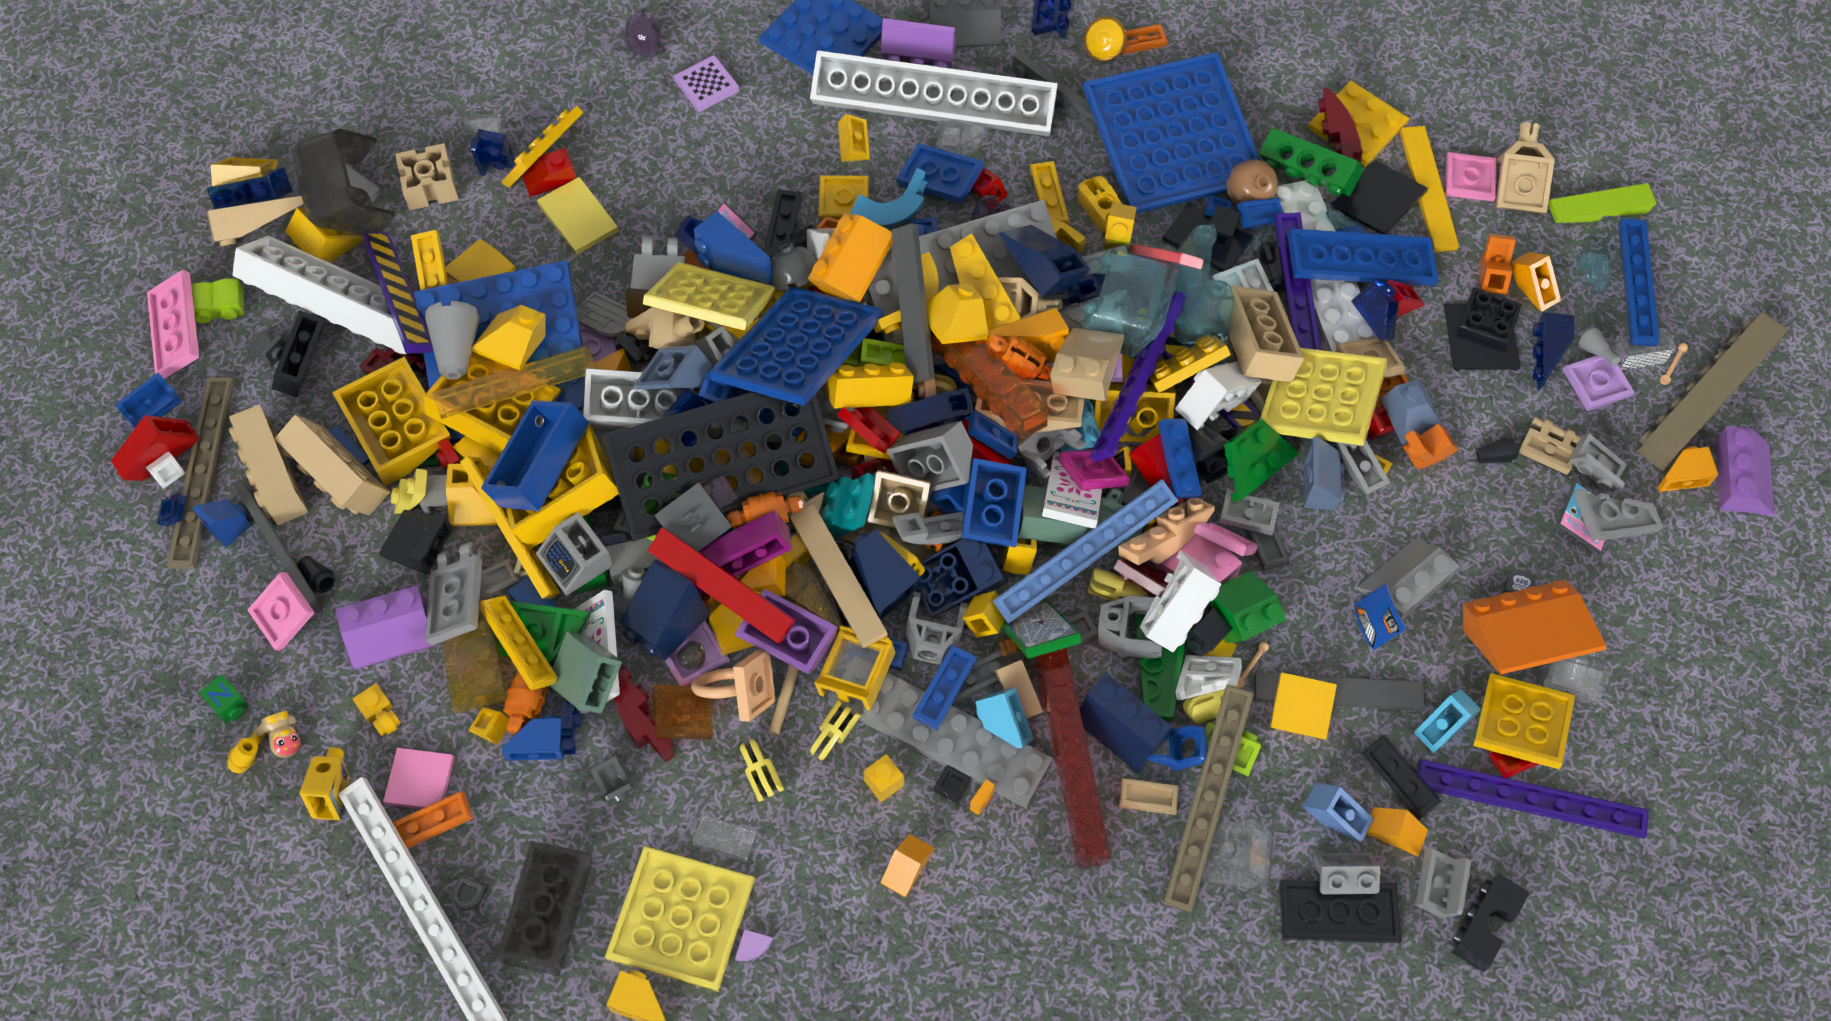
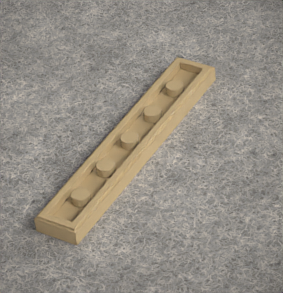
M814 504L789 516L862 648L888 636L886 629Z

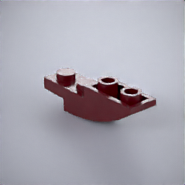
M1324 88L1322 98H1318L1319 112L1324 113L1325 120L1321 121L1322 133L1327 135L1328 143H1334L1336 153L1361 162L1362 147L1356 126L1339 98L1329 88Z
M622 664L618 671L620 694L613 698L622 723L639 749L649 743L664 762L667 763L675 756L672 749L675 744L666 732L660 734L655 728L658 724L647 711L650 709L647 702L649 695L640 684L635 686L630 680L633 678L631 673Z

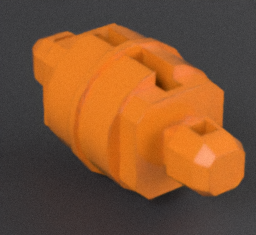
M998 334L990 336L987 345L994 352H998L995 360L1002 367L1009 370L1011 374H1015L1022 379H1034L1036 377L1043 381L1051 380L1052 367L1044 363L1046 355L1032 345L1031 342H1027L1021 337L1014 335L1007 338Z
M773 491L747 498L746 501L741 502L743 511L735 510L729 512L726 517L732 526L731 528H738L742 524H747L775 510L786 523L789 522L788 512L794 514L801 511L804 507L800 496L787 497L788 500H784L781 492L774 493Z
M519 671L516 673L512 685L508 689V696L503 709L509 716L506 726L507 731L512 735H516L527 724L526 722L539 717L542 706L546 702L545 697L549 687L546 686L531 691Z

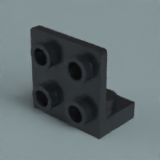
M403 510L379 554L383 558L428 574L453 528L447 516L442 513L436 512L433 519H429L409 510Z

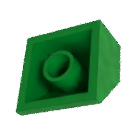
M1247 571L1221 584L1216 598L1209 601L1211 608L1232 628L1224 637L1225 643L1245 641L1286 620L1276 593L1252 571Z

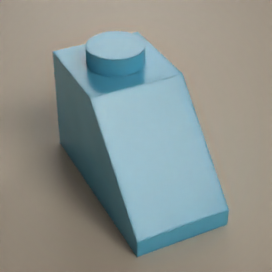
M1016 686L987 694L975 702L977 715L986 730L1016 748H1022L1034 740Z
M1460 689L1451 694L1414 731V734L1435 753L1465 727L1482 709Z

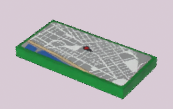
M1050 601L1035 604L1009 624L1005 620L1001 626L1027 658L1040 656L1082 642L1080 633Z

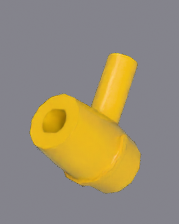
M255 730L250 738L241 739L229 751L228 768L232 772L239 774L244 773L253 766L256 760L258 745L267 733L258 737Z

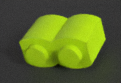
M229 278L217 280L213 283L200 282L191 284L195 322L205 324L209 323L212 319L223 318L232 320L237 316L244 315V288L238 279Z

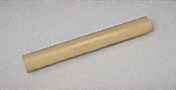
M790 664L768 732L776 736L780 735L799 673V669Z

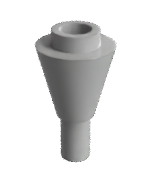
M1598 328L1586 330L1581 335L1579 341L1581 349L1604 358L1612 366L1620 362V357L1611 351L1610 346Z
M631 566L622 571L624 597L622 614H624L646 574L645 570L641 567Z

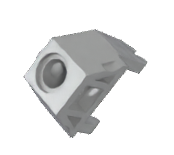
M1075 428L1017 435V448L1030 472L1043 479L1051 474V471L1045 468L1047 464L1044 461L1048 460L1061 446L1067 444L1080 450L1087 445L1080 439L1082 435Z
M914 591L905 629L913 659L941 665L951 646L959 644L964 626L962 617L967 610L968 603L961 602L956 624L954 627L917 619V609L921 593Z
M1130 595L1101 605L1098 624L1099 645L1109 651L1116 652L1121 658H1125V656L1151 659L1162 657V646L1158 643L1128 638L1130 615H1146L1154 598Z

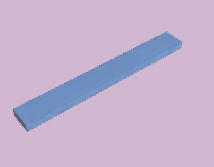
M1160 480L992 602L1009 624L1178 502V499L1164 480Z

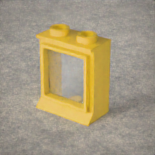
M840 625V631L821 674L814 683L821 696L825 697L827 690L836 692L838 698L843 702H849L851 697L862 700L865 710L871 711L895 655L893 643L888 637H884L862 648L852 628Z

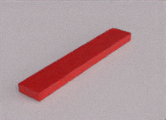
M666 528L660 529L647 550L778 644L783 642L796 621L793 617Z

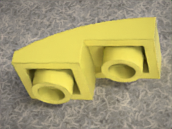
M416 469L413 478H408V480L401 479L398 487L392 489L390 503L395 504L394 514H401L403 510H410L421 502L426 492L427 470Z

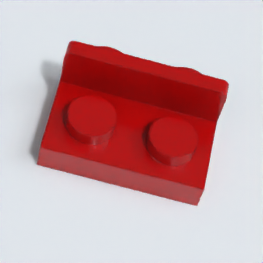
M843 407L837 414L873 448L884 454L901 435L900 431L872 407H857L853 411Z

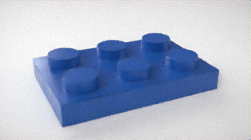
M918 143L897 176L896 181L897 185L907 188L916 169H921L926 172L924 181L928 182L923 193L962 204L982 172L984 165L981 160Z

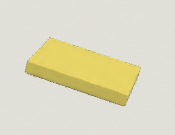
M580 177L537 200L540 208L576 255L619 232L618 226Z

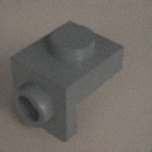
M615 755L589 768L606 801L611 799L614 803L627 797L629 795L628 790L633 788Z

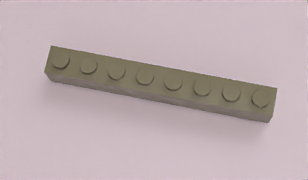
M1761 312L1756 319L1750 317L1741 328L1744 332L1741 335L1736 333L1727 343V346L1730 348L1727 351L1722 348L1712 360L1715 364L1712 367L1708 364L1698 375L1701 380L1698 383L1693 380L1683 392L1686 396L1683 399L1678 397L1669 407L1672 412L1669 415L1663 413L1654 424L1657 427L1653 432L1649 429L1642 436L1639 442L1643 445L1637 452L1664 471L1788 331L1787 328L1764 312Z

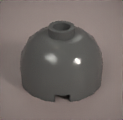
M792 243L780 246L778 248L779 252L774 254L770 260L772 286L775 287V290H788V284L796 283L797 287L810 282L808 277L814 264L817 262L814 253L808 248L793 246Z

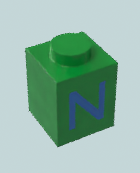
M222 674L198 692L226 724L231 720L239 719L249 706Z

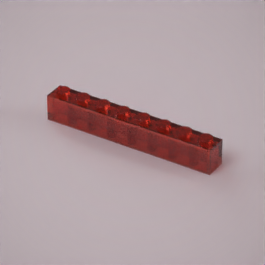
M1067 648L1036 656L1034 659L1078 869L1107 865L1111 859L1068 652Z

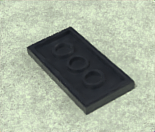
M1279 881L1282 940L1369 943L1402 942L1397 883H1380L1379 893L1322 894L1320 892V881Z

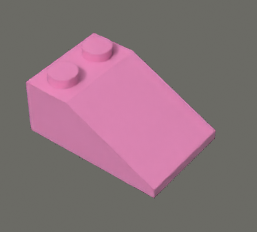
M1198 534L1180 549L1206 565L1221 584L1235 578L1242 565V562L1227 548ZM1179 551L1159 564L1151 560L1149 561L1159 570L1161 569L1167 574L1171 573L1173 575L1180 562L1176 558Z

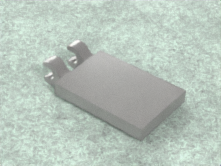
M643 236L642 255L634 254L630 288L650 290L677 262L686 264L685 256H679V238L668 237L667 255H654L655 244H653V237ZM627 316V322L633 319Z
M470 541L460 545V561L457 557L449 559L448 550L437 555L438 569L432 571L430 576L425 641L430 645H435L478 629L482 559H480V549L471 550L472 543Z

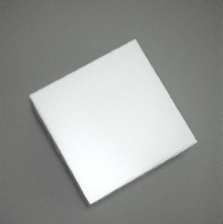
M169 451L146 467L163 489L186 473Z

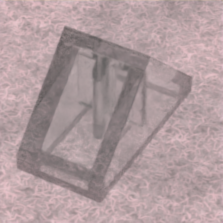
M501 113L468 116L463 119L468 135L500 156L504 157L506 155L505 128Z

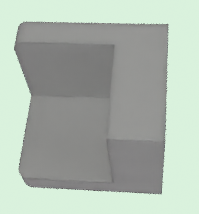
M427 475L425 496L420 502L425 515H431V506H447V475Z

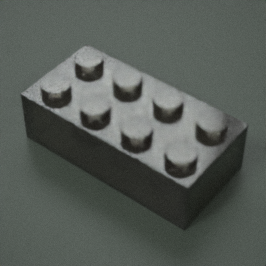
M535 841L530 842L496 954L502 964L556 976L561 975L593 863L588 852Z

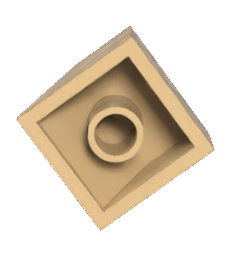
M878 470L868 522L896 528L892 521L893 516L918 512L921 519L927 518L931 482Z

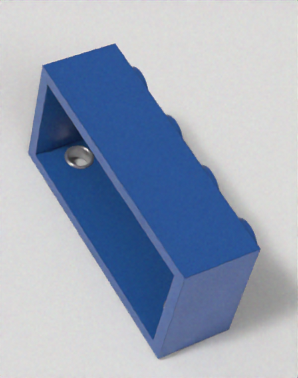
M533 400L481 489L499 507L539 511L553 485L558 480L565 464L570 459L577 443L582 438L589 422L572 403Z

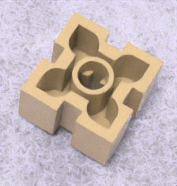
M445 143L425 147L426 152L416 154L415 150L395 154L398 170L401 175L402 191L409 210L428 207V201L438 200L439 204L459 200L453 179L452 165Z

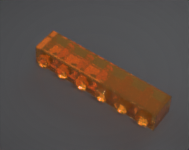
M931 330L932 349L936 353L939 352L947 365L956 370L961 380L973 388L976 396L979 399H983L989 405L991 412L996 416L998 415L1004 421L1010 432H1014L1020 439H1023L1047 426L1048 407L983 340L942 344Z

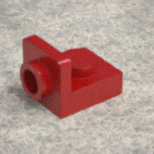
M983 168L970 190L982 197L986 207L992 209L1008 196L1000 177Z

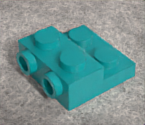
M866 473L854 480L844 476L828 486L825 496L826 505L821 511L820 516L832 537L838 539L865 525L875 486V476Z

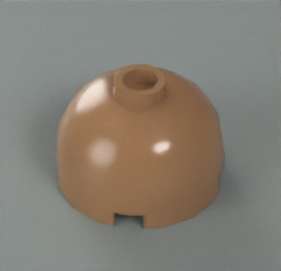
M1256 159L1246 160L1232 168L1226 185L1228 195L1236 205L1246 201L1270 199L1276 195L1278 188L1277 175L1274 169L1266 162Z

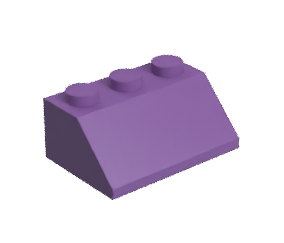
M883 18L881 42L883 58L900 62V60L910 61L909 63L924 65V63L933 64L934 67L941 68L953 67L957 41L955 27Z
M1726 426L1715 440L1717 472L1719 474V508L1721 510L1774 515L1769 444L1754 429Z
M418 585L335 609L341 636L354 670L436 646V644L430 645L425 641L427 606Z
M763 589L760 595L796 620L781 644L776 643L745 620L741 623L735 636L809 674L824 662L831 651L837 637V626Z

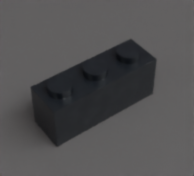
M299 310L274 373L273 390L298 397L323 333L325 319Z

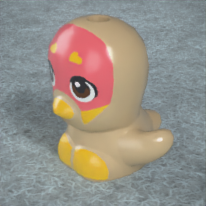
M287 710L263 718L261 724L256 729V736L258 737L264 733L269 735L271 751L279 758L293 756L299 751L301 746L300 738L294 727L291 726V724H296V718L293 715H289Z

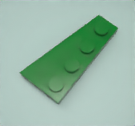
M1135 614L1137 639L1153 641L1147 638L1140 628L1146 615ZM1186 641L1181 646H1178L1174 652L1162 646V657L1153 659L1139 657L1144 704L1165 721L1174 722L1177 704L1175 692L1182 671Z

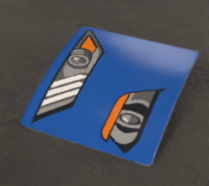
M1387 583L1354 604L1359 628L1373 650L1406 630L1394 606Z

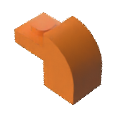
M1489 233L1485 251L1481 254L1479 266V286L1481 290L1507 295L1513 272L1510 261L1516 242L1515 237Z
M1439 423L1421 435L1412 430L1404 436L1408 444L1403 446L1417 469H1422L1442 461L1459 450L1447 430Z

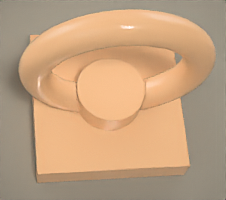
M759 648L733 668L713 670L698 676L693 680L691 689L694 694L704 698L737 696L740 721H751L776 702L770 654ZM735 679V684L730 686H705L715 681Z

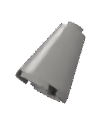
M451 301V306H442V302L435 303L425 311V320L440 374L444 375L447 379H459L467 372L472 346L474 345L480 322V315L477 314L476 307L468 303Z

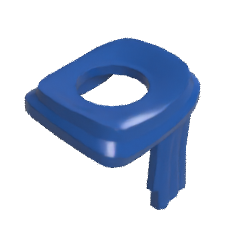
M1200 726L1177 728L1169 736V756L1155 753L1148 756L1147 760L1166 765L1176 771L1202 764L1207 754L1205 729ZM1193 738L1196 745L1195 751L1191 757L1184 758L1182 755L1183 743L1186 739Z

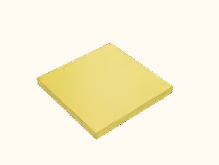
M677 262L644 295L643 304L746 330L772 299L775 287Z
M1300 348L1304 360L1293 381L1272 380L1260 419H1263L1278 434L1310 439L1319 437L1325 441L1364 446L1386 371L1387 358Z
M644 846L605 958L719 992L755 877Z

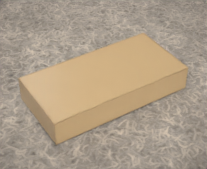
M1022 660L995 670L1002 690L1016 686L1027 718L1043 712Z
M1122 778L1119 808L1176 815L1179 785Z

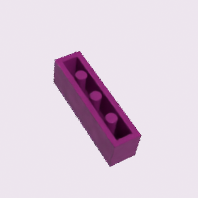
M773 510L712 541L699 552L734 577H737L791 550L789 526ZM694 584L699 595L705 593L702 589H700Z

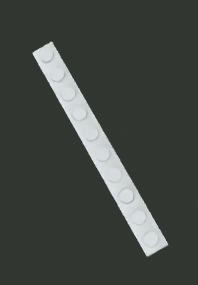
M360 777L338 793L468 1021H508L367 778Z

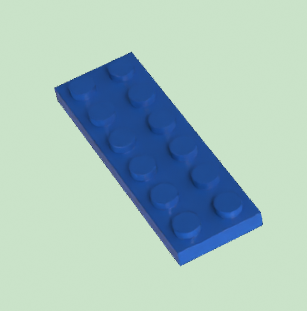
M1292 228L1287 233L1294 278L1386 283L1390 279L1408 285L1435 286L1439 282L1430 237Z

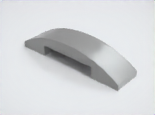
M917 512L893 516L892 519L901 539L909 543L932 545L963 539V512L922 519Z

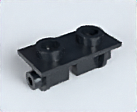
M1269 241L1263 242L1259 251L1254 253L1255 258L1259 260L1273 291L1277 293L1284 291V280L1282 277L1278 246L1274 247Z

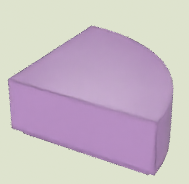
M744 930L735 959L738 961H749L759 957L769 949L773 942V937Z

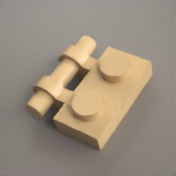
M1534 417L1530 426L1540 431L1530 428L1518 453L1568 475L1573 466L1569 458L1575 449L1570 444L1577 446L1581 437L1575 435L1576 432L1570 429L1566 431L1553 425V422L1548 419L1544 421ZM1548 434H1549V435H1552V436H1554V437H1556V438H1558V439H1561L1562 441H1559V440H1557V439H1555V438H1552V437L1548 436Z

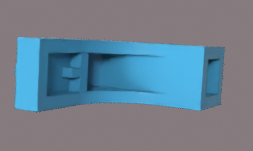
M917 168L904 194L893 202L879 203L859 194L850 214L861 215L889 231L908 224L923 207L924 198L921 196L928 183L924 181L926 172Z

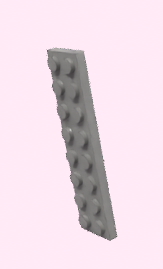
M855 656L842 679L865 686L874 665ZM888 672L871 711L865 710L862 700L853 697L850 698L849 702H843L839 710L841 712L849 706L852 709L849 716L853 717L856 712L861 715L859 718L860 722L944 766L948 765L962 772L980 785L986 779L995 784V793L1026 809L1053 761L1052 757L1029 745L1016 748L986 730L981 720L954 706H951L938 731L913 719V713L925 691ZM833 692L828 700V705L832 707L837 700H840L836 692Z

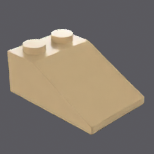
M1073 328L1059 349L1052 367L1050 377L1053 393L1106 401L1124 341V334Z

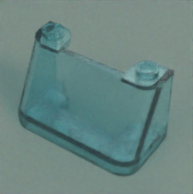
M1214 224L1195 227L1175 251L1204 260L1201 269L1166 263L1161 271V277L1164 279L1165 297L1167 298L1177 291L1186 296L1182 305L1184 310L1173 324L1175 327L1173 331L1175 339L1184 344L1196 343V340L1208 334L1210 337L1215 335L1219 340L1227 341L1234 302L1232 288L1227 282L1222 280L1208 281V277L1211 274L1210 259L1212 246L1217 238Z
M1112 249L1110 252L1107 250L1099 259V264H1101L1100 270L1106 273L1100 295L1094 302L1091 300L1083 310L1085 316L1081 326L1087 330L1124 334V341L1120 352L1132 359L1162 330L1179 268L1171 262L1118 249Z

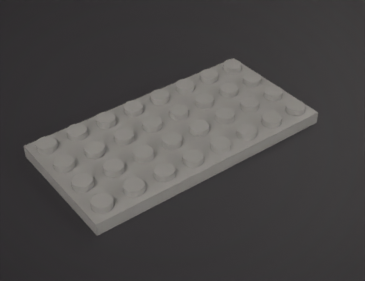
M1040 200L919 236L921 255L930 252L934 260L939 280L938 293L948 285L959 284L950 247L971 233L997 277L1023 278L1033 287V283L1019 267L1013 254L1005 247L1004 241L999 234L1004 231L1033 225L1057 238L1045 201ZM893 244L866 290L871 306L882 308L883 317L900 310ZM1072 287L1041 297L1044 299L1065 300L1074 297L1076 294ZM901 327L889 334H885L884 331L880 332L884 342L904 345ZM929 328L930 339L937 338L936 335Z

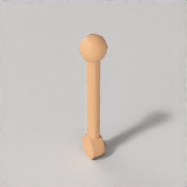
M1686 343L1678 345V352L1666 374L1660 377L1661 384L1668 385L1671 382L1670 376L1682 354L1688 351Z
M1267 642L1259 643V650L1239 677L1237 685L1239 688L1244 687L1246 677L1263 652L1268 651L1269 645Z

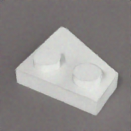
M1258 259L1213 275L1214 283L1226 292L1230 285L1273 291Z
M1186 655L1175 692L1177 700H1184L1225 689L1226 684L1237 686L1242 669L1241 658Z

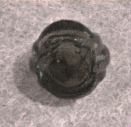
M694 640L687 642L676 654L680 667L687 670L701 668L706 660L702 644Z

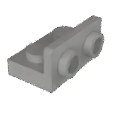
M1227 490L1222 504L1219 523L1272 536L1280 503L1274 502L1267 497L1258 498L1249 495L1241 501L1233 502L1231 494L1235 493V491Z
M1372 852L1314 853V865L1320 874V892L1322 894L1379 893L1380 864Z

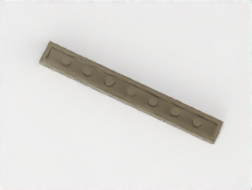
M207 377L195 431L200 439L192 445L166 565L169 569H196L205 526L192 508L199 504L209 503L211 500L235 386L234 378Z
M1228 684L1225 686L1208 745L1206 759L1201 769L1163 901L1165 905L1192 913L1254 692Z

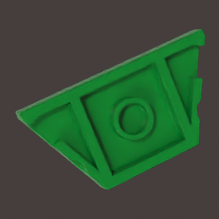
M1263 419L1252 422L1224 444L1225 455L1228 460V478H1234L1235 493L1231 494L1232 501L1238 502L1244 499L1298 455L1297 451Z
M509 601L549 664L555 663L566 632L578 634L591 614L582 610ZM498 640L500 655L505 658H510L506 650L502 646L501 642Z

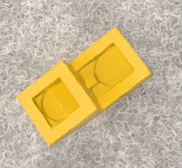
M1050 217L1057 239L1075 248L1079 254L1082 253L1086 238L1066 223Z

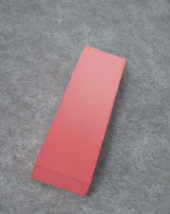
M1138 244L1132 245L1130 251L1131 254L1152 260L1197 269L1202 268L1204 261L1201 258L1188 254Z

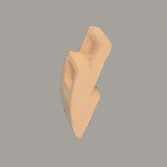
M1200 498L1188 499L1186 502L1157 516L1156 527L1120 545L1119 556L1137 565L1147 560L1157 564L1163 562L1179 551L1196 535L1194 530L1197 524L1208 521L1214 512V506Z

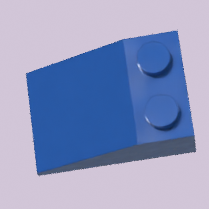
M718 211L694 228L697 260L703 267L772 285L770 257Z
M973 458L969 482L964 487L963 539L1017 547L1027 468Z

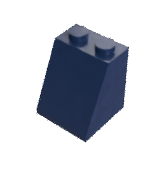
M875 529L870 534L864 532L854 542L856 546L851 550L853 554L850 563L857 581L881 620L914 592L920 576Z
M655 559L620 622L626 630L624 632L625 637L632 644H641V647L647 654L652 657L656 654L665 661L711 614L692 581Z

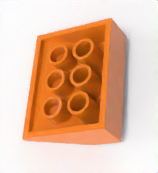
M1557 580L1545 585L1531 586L1523 590L1505 592L1497 596L1479 598L1475 601L1463 603L1464 633L1500 674L1606 650V643L1580 593L1567 580Z

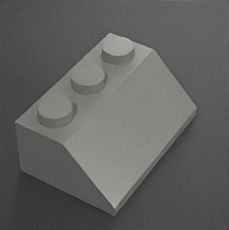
M961 421L905 435L887 449L899 475L931 482V492L969 482L973 444Z
M1412 540L1363 581L1357 589L1366 597L1387 583L1394 606L1403 621L1450 581L1458 570L1459 565L1440 547Z

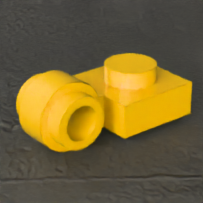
M377 683L352 698L368 723L373 721V725L381 736L386 733L389 735L398 729L396 726L401 724V722L392 710L388 711L393 706Z

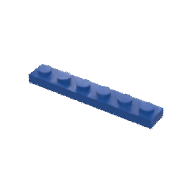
M1621 218L1618 229L1630 345L1656 347L1660 340L1646 220Z

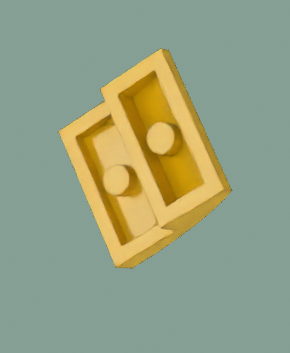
M482 239L475 242L445 267L447 276L458 282L516 270L515 266L507 258Z

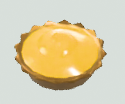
M1107 15L1097 17L1095 21L1090 22L1089 27L1085 29V36L1083 37L1084 49L1087 50L1088 56L1093 57L1094 61L1100 60L1101 62L1112 61L1115 57L1120 56L1127 40L1126 29L1123 27L1122 22L1118 21L1115 17Z

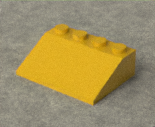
M472 352L466 374L462 375L459 379H447L442 375L424 395L425 412L427 416L501 454L533 400L556 402L561 389L523 369L517 370Z
M405 357L332 392L384 486L409 475L438 450V442L451 438L443 423L426 415L424 401L426 393Z
M590 424L585 429L582 438L577 443L570 459L565 464L540 510L531 511L506 508L511 531L529 549L543 543L555 526L579 512L583 517L618 495L608 459Z

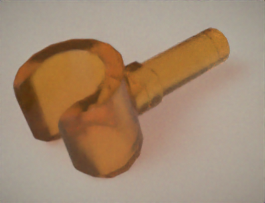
M999 637L997 639L1003 657L1018 652L1017 646L1011 638L1005 640Z

